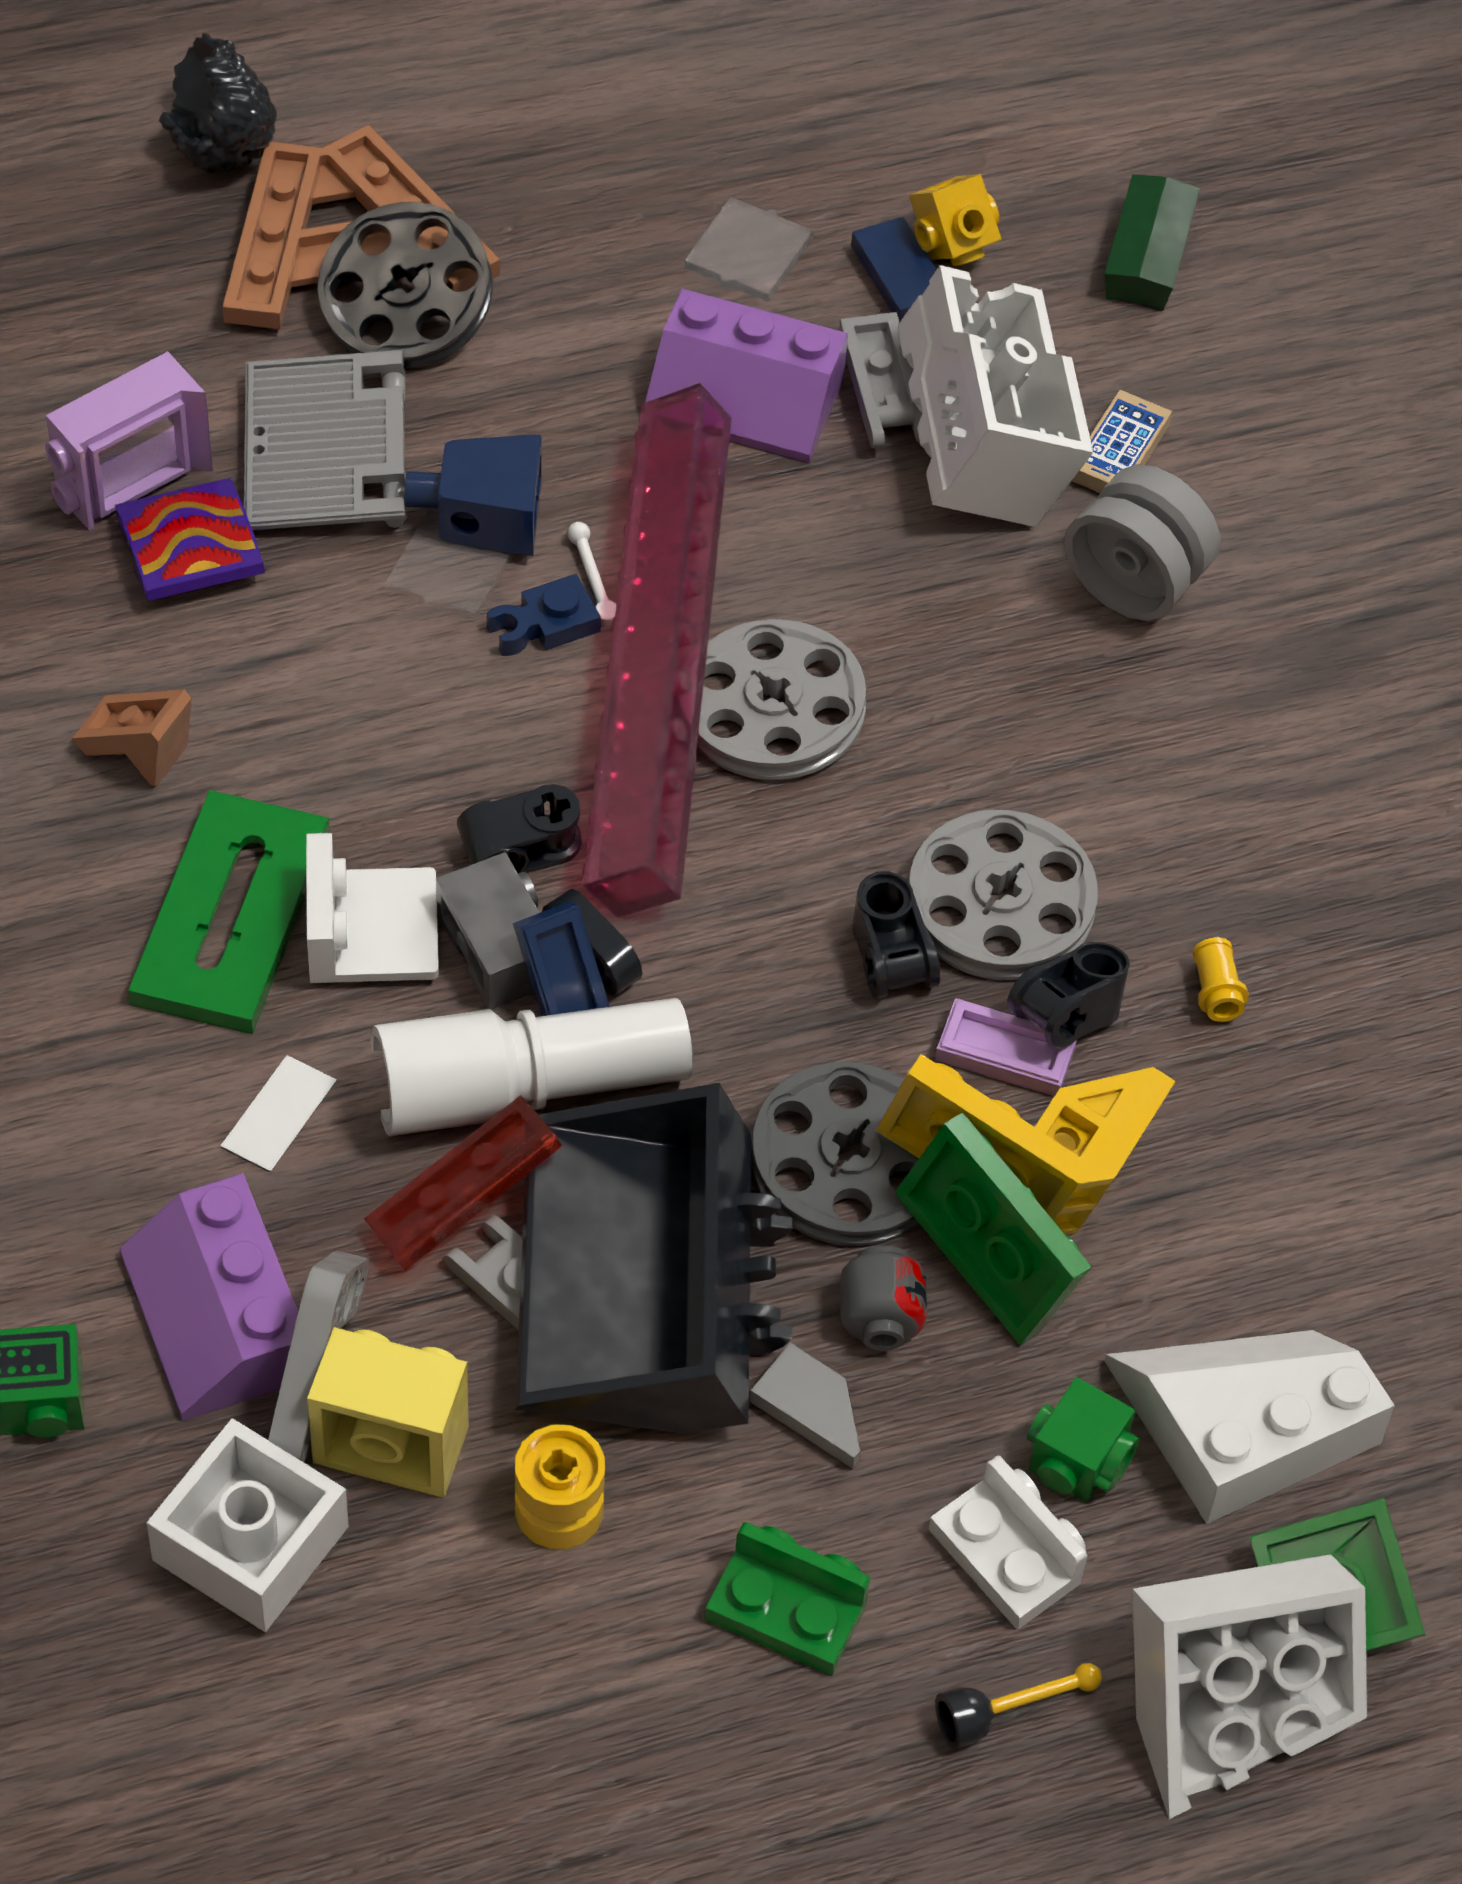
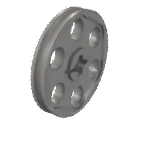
M768 619L752 621L718 634L708 641L693 657L686 670L682 685L683 717L688 734L696 747L718 766L735 774L755 779L784 780L797 778L827 767L839 759L853 745L860 734L866 714L865 678L854 654L832 634L813 625L792 620ZM763 643L776 645L782 650L780 655L770 660L757 659L749 652L756 645ZM825 660L835 664L838 667V671L828 677H817L808 673L806 668L813 662ZM715 673L726 674L734 680L731 686L721 690L709 689L701 683L705 677ZM763 694L765 696L769 695L771 698L763 701ZM785 696V704L777 701V699ZM838 708L844 711L848 717L839 724L827 725L819 722L814 716L822 709ZM726 720L736 722L742 727V730L737 735L730 738L717 737L709 731L710 727L715 723ZM788 738L794 740L799 745V748L792 754L781 756L771 753L766 749V746L775 739Z
M984 810L965 814L948 821L930 834L923 842L914 857L910 870L909 884L913 889L926 931L929 932L933 939L937 956L952 967L974 976L994 980H1017L1031 967L1048 963L1084 944L1092 929L1098 900V883L1091 861L1082 847L1064 830L1047 820L1028 813L1012 810ZM1004 833L1015 837L1021 846L1013 852L1003 853L991 848L987 840L995 834ZM943 855H952L962 860L966 868L960 873L948 875L935 869L932 861ZM1048 863H1062L1073 871L1074 876L1068 881L1055 882L1047 879L1040 869ZM1015 878L1013 896L1006 894L1001 900L997 899L989 912L992 892L999 894L1004 889H1008ZM938 907H953L963 914L964 920L955 926H942L931 918L930 913ZM1049 914H1060L1067 917L1072 922L1074 928L1063 934H1054L1045 930L1039 920ZM993 936H1004L1013 940L1018 946V950L1010 956L1001 957L989 952L984 943Z

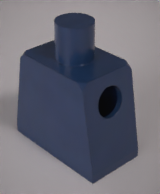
M542 435L449 441L444 447L441 473L407 471L405 506L438 508L439 537L445 542L534 556L542 486Z

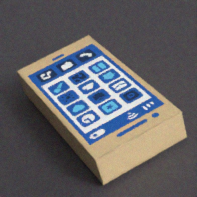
M1119 390L1090 435L1093 454L1076 474L1072 482L1101 493L1103 488L1121 469L1135 464L1145 465L1168 429L1172 411Z

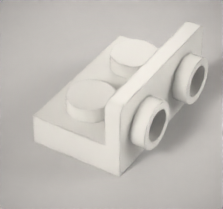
M999 1455L986 1463L984 1479L930 1517L928 1530L1017 1630L1081 1584L1087 1553L1080 1533L1066 1519L1061 1518L1058 1520L1041 1502L1040 1493L1032 1479L1020 1469L1012 1470Z

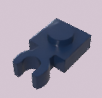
M576 573L522 591L521 607L519 608L513 605H500L492 608L487 612V629L489 633L497 632L500 629L513 630L499 636V651L501 655L512 656L522 652L527 647L529 641L539 638L546 651L601 632V616Z

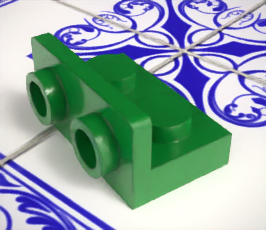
M743 1522L736 1535L735 1552L706 1606L705 1620L833 1676L866 1609L870 1577L862 1573L855 1563L843 1556L836 1554H826L823 1556L798 1545L792 1536L781 1529L772 1526L759 1528L748 1522Z

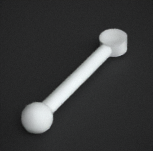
M575 522L568 528L567 537L571 543L577 545L597 602L596 609L601 616V626H612L619 618L618 606L607 598L588 544V539L591 535L589 527L583 522Z

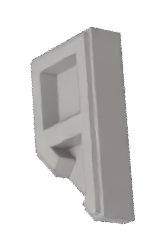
M789 1343L752 1388L750 1402L853 1469L859 1462L860 1447L846 1378L792 1343Z

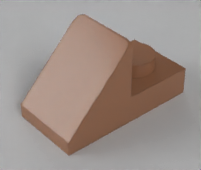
M185 689L105 695L71 739L85 756L126 754L151 786L156 787L187 746L192 698Z

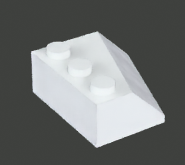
M1314 1330L1106 1354L1104 1360L1206 1524L1380 1445L1395 1406L1358 1350Z
M1331 1554L1132 1589L1136 1719L1169 1820L1192 1808L1187 1797L1188 1795L1214 1788L1220 1784L1225 1790H1228L1250 1778L1247 1770L1283 1752L1292 1757L1367 1718L1365 1587Z

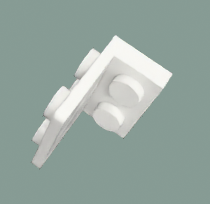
M332 833L306 834L307 948L310 983L436 979L439 975L435 869L423 867L346 870V858H333Z

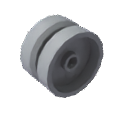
M1135 464L1121 469L1103 488L1096 500L1091 501L1072 521L1065 532V553L1072 571L1087 591L1106 607L1127 618L1151 621L1164 617L1180 600L1190 585L1194 584L1220 554L1221 534L1214 515L1198 493L1179 477L1158 467Z

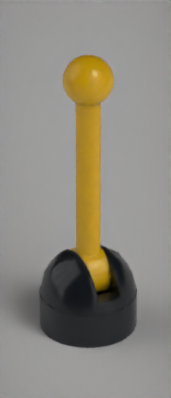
M1084 1663L1079 1665L1072 1675L992 1700L982 1691L971 1687H958L937 1694L935 1698V1710L939 1727L951 1748L964 1747L986 1737L992 1726L994 1714L1076 1688L1083 1691H1093L1101 1684L1102 1674L1096 1665Z

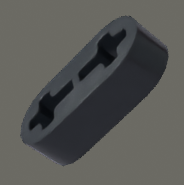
M570 889L543 906L542 912L569 901L579 905L605 993L611 996L617 995L641 979L643 975L642 966L632 946L579 891Z

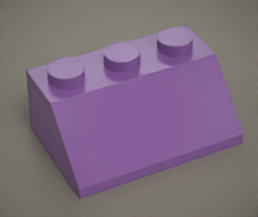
M682 288L663 329L643 409V418L810 463L844 381L848 333Z
M244 1173L179 1193L119 1249L182 1421L279 1390L298 1310Z

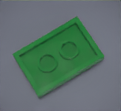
M964 1113L943 1124L895 1191V1195L1019 1345L1039 1334L1092 1268L1079 1252L1076 1244L1062 1232L1037 1202L1031 1190L1021 1183L995 1152L990 1141L975 1128Z

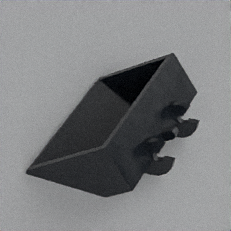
M720 1083L539 1114L528 1119L515 1410L682 1434L749 1424V1356L774 1352L783 1348L792 1339V1327L774 1325L780 1321L781 1308L766 1304L750 1303V1283L771 1280L776 1276V1259L768 1255L750 1258V1246L770 1244L784 1238L792 1230V1217L773 1215L781 1210V1198L767 1194L751 1193V1134Z

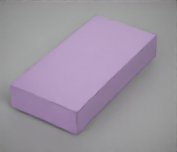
M955 998L936 1049L935 1061L1054 1097L1063 1086L1077 1041L1064 1048L1054 1047L1047 1041L1045 1031L1031 1020L1017 1018L1011 1014Z

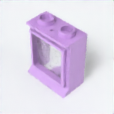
M168 351L46 415L49 442L45 444V451L53 466L55 481L50 484L51 492L61 510L66 514L73 512L89 531L94 529L93 520L99 517L103 518L116 511V504L136 500L187 473L191 469L213 471L206 392Z

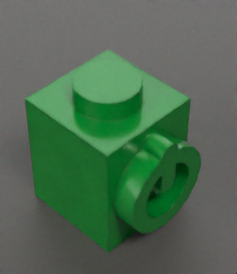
M1075 1377L1056 1407L1054 1408L1046 1403L1032 1422L1026 1438L1034 1443L1028 1470L1037 1474L1041 1482L1051 1490L1063 1495L1072 1494L1086 1503L1089 1502L1097 1488L1108 1493L1109 1490L1115 1488L1123 1477L1140 1442L1139 1437L1130 1433L1135 1409L1082 1379Z

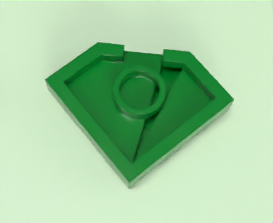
M1384 1498L1249 1536L1258 1567L1331 1554L1365 1587L1366 1652L1426 1636Z

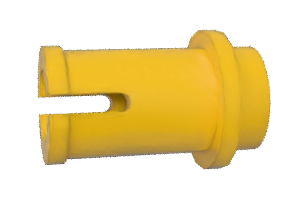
M1220 937L1205 939L1196 944L1192 951L1202 989L1198 994V1005L1214 1021L1226 1022L1234 1020L1244 1012L1249 993L1246 985L1239 981L1233 959L1232 944L1227 939Z

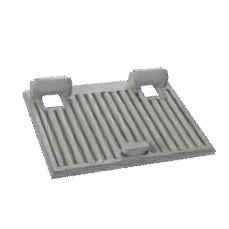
M403 350L246 362L244 509L252 530L382 520L390 527H400L407 519V507L405 506L404 410L406 404ZM381 373L382 388L363 389V374ZM382 483L383 498L364 500V484Z

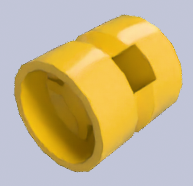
M550 1425L538 1429L522 1442L515 1456V1518L521 1531L533 1543L548 1549H570L584 1544L597 1532L603 1519L605 1456L599 1443L586 1431L571 1425Z

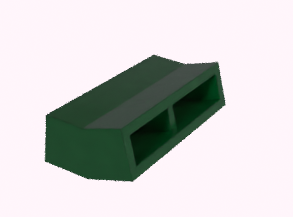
M1132 174L1104 273L1106 299L1133 301L1161 311L1164 310L1175 284L1200 188L1168 177Z

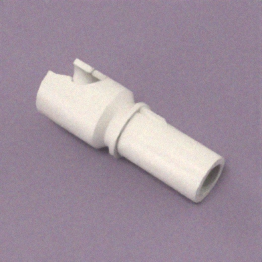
M678 998L535 1017L531 1010H522L517 1014V1020L504 1021L489 1009L374 1025L371 1031L372 1050H382L386 1066L390 1109L381 1110V1120L388 1136L505 1120L516 1104L528 1103L533 1110L543 1109L546 1106V1100L683 1081L688 1080L692 1072V1045L689 1025L684 1007Z

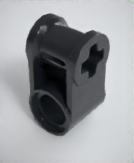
M556 784L543 785L537 789L499 800L479 802L464 810L457 820V827L471 865L506 852L518 874L522 872L528 873L571 861L579 853L582 845L581 830L577 825L580 817L579 799L570 789ZM549 802L550 814L545 815L544 803ZM557 836H561L562 846L560 848L556 847Z
M879 871L868 875L860 882L857 890L852 927L853 935L863 959L865 977L874 999L887 997L888 990L923 983L926 988L937 987L940 983V967L936 948L931 935L926 931L911 885L901 875L890 871ZM883 909L893 914L883 915L873 910Z
M1088 942L1081 944L1075 950L1025 971L1010 990L1007 1008L1017 1018H1029L1045 1031L1047 1041L1054 1047H1067L1077 1041L1078 1038L1101 1027L1112 1025L1118 1020L1130 966L1129 958L1121 949L1108 943Z

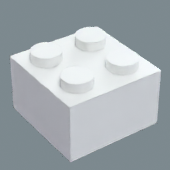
M232 1418L146 1522L152 1561L266 1633L349 1527L346 1489Z

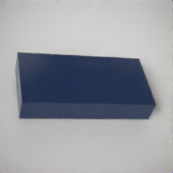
M903 216L853 231L851 238L853 250L891 312L897 313L899 323L917 297L925 292L930 284L929 280L937 270L927 253L920 247L915 234Z
M569 901L512 923L541 1016L610 1007L578 904Z

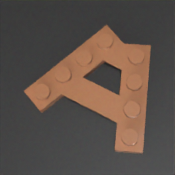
M369 124L323 148L270 141L269 146L264 148L223 303L224 323L281 330L291 287L318 283L320 267L328 248L338 234L352 221L306 229L313 204L355 197L368 211L393 203L421 202L439 206L452 213L454 212ZM430 227L420 234L417 241L418 245L424 249H436L446 241L448 231L441 227ZM383 232L370 234L364 239L361 250L369 255L380 254L389 247L391 237ZM481 241L490 263L492 278L494 279L500 275V259ZM463 268L457 270L449 277L447 286L453 291L462 292L474 286L478 274L471 269Z

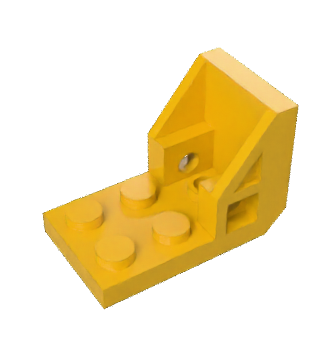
M920 1054L906 1075L876 1131L915 1157L920 1158L943 1124L964 1113L975 1128L990 1141L995 1152L1021 1183L1031 1190L1037 1202L1065 1235L1076 1234L1120 1171L1176 1081L1158 1069L1150 1067L1063 1087L1058 1090L1034 1127L1021 1119L1017 1111L1007 1103L1000 1100H992L965 1083L960 1074L953 1068L945 1064L934 1063Z

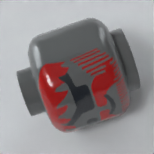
M890 1245L868 1247L862 1250L856 1258L852 1259L842 1269L840 1280V1322L849 1335L863 1341L868 1348L888 1351L899 1348L904 1341L915 1337L925 1327L927 1318V1275L920 1263L911 1258L906 1251Z

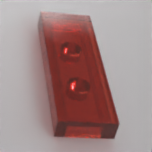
M520 1095L365 1217L364 1220L406 1271L563 1146L552 1130Z

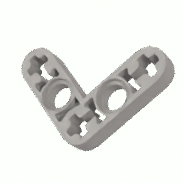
M337 1250L316 1263L308 1275L268 1441L303 1463L311 1444L307 1397L333 1327L340 1329L357 1313L369 1269L368 1258Z

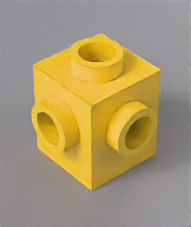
M981 174L956 176L909 194L916 217L914 222L915 236L920 247L927 252L930 260L951 259L952 266L966 264L985 256L983 246L1001 240L997 226L1000 219L998 207L991 195L987 193Z

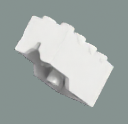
M940 265L929 280L930 284L925 292L917 297L897 326L903 357L907 359L909 365L914 369L908 384L911 399L922 412L917 427L920 445L924 447L926 453L931 457L926 475L932 505L1036 527L1093 454L1073 360L1071 357L1056 354L1041 289L1012 283L1002 290L987 291L978 304L975 303L979 298L978 291L970 284L969 272Z

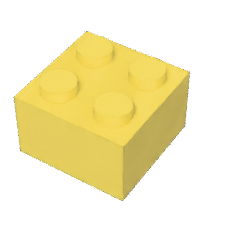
M333 1327L307 1397L313 1464L445 1498L469 1428L467 1362L456 1359L451 1353L440 1348L423 1347L416 1349L390 1342L385 1336L371 1330L361 1329L351 1332Z

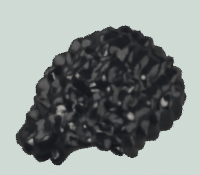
M203 33L202 38L196 37L193 46L188 48L183 61L174 66L176 77L173 80V90L176 93V98L172 102V107L175 109H172L169 113L163 112L159 118V123L162 124L165 130L169 131L172 142L176 144L177 150L186 154V159L191 161L194 167H199L209 173L220 169L229 171L234 167H244L250 164L253 159L262 158L264 148L269 146L270 141L272 142L273 134L275 133L274 124L277 118V111L270 100L267 87L258 80L256 73L245 64V58L241 54L236 53L234 43L229 40L213 39L208 33Z

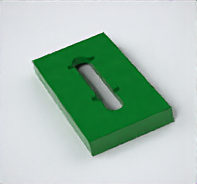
M209 790L128 989L130 1005L253 1034L307 894L306 834L330 833L329 818ZM246 844H261L265 848L264 856L259 861L232 930V938L229 939L218 966L209 970L202 969L196 963L239 854Z

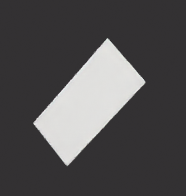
M286 1055L221 1144V1147L272 1171L336 1082V1079Z

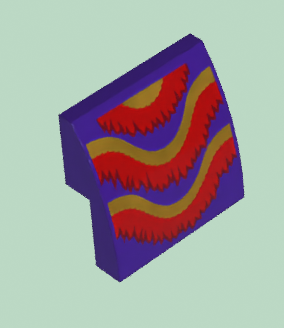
M231 478L115 505L118 526L131 552L134 572L147 601L265 573L263 560L254 533Z

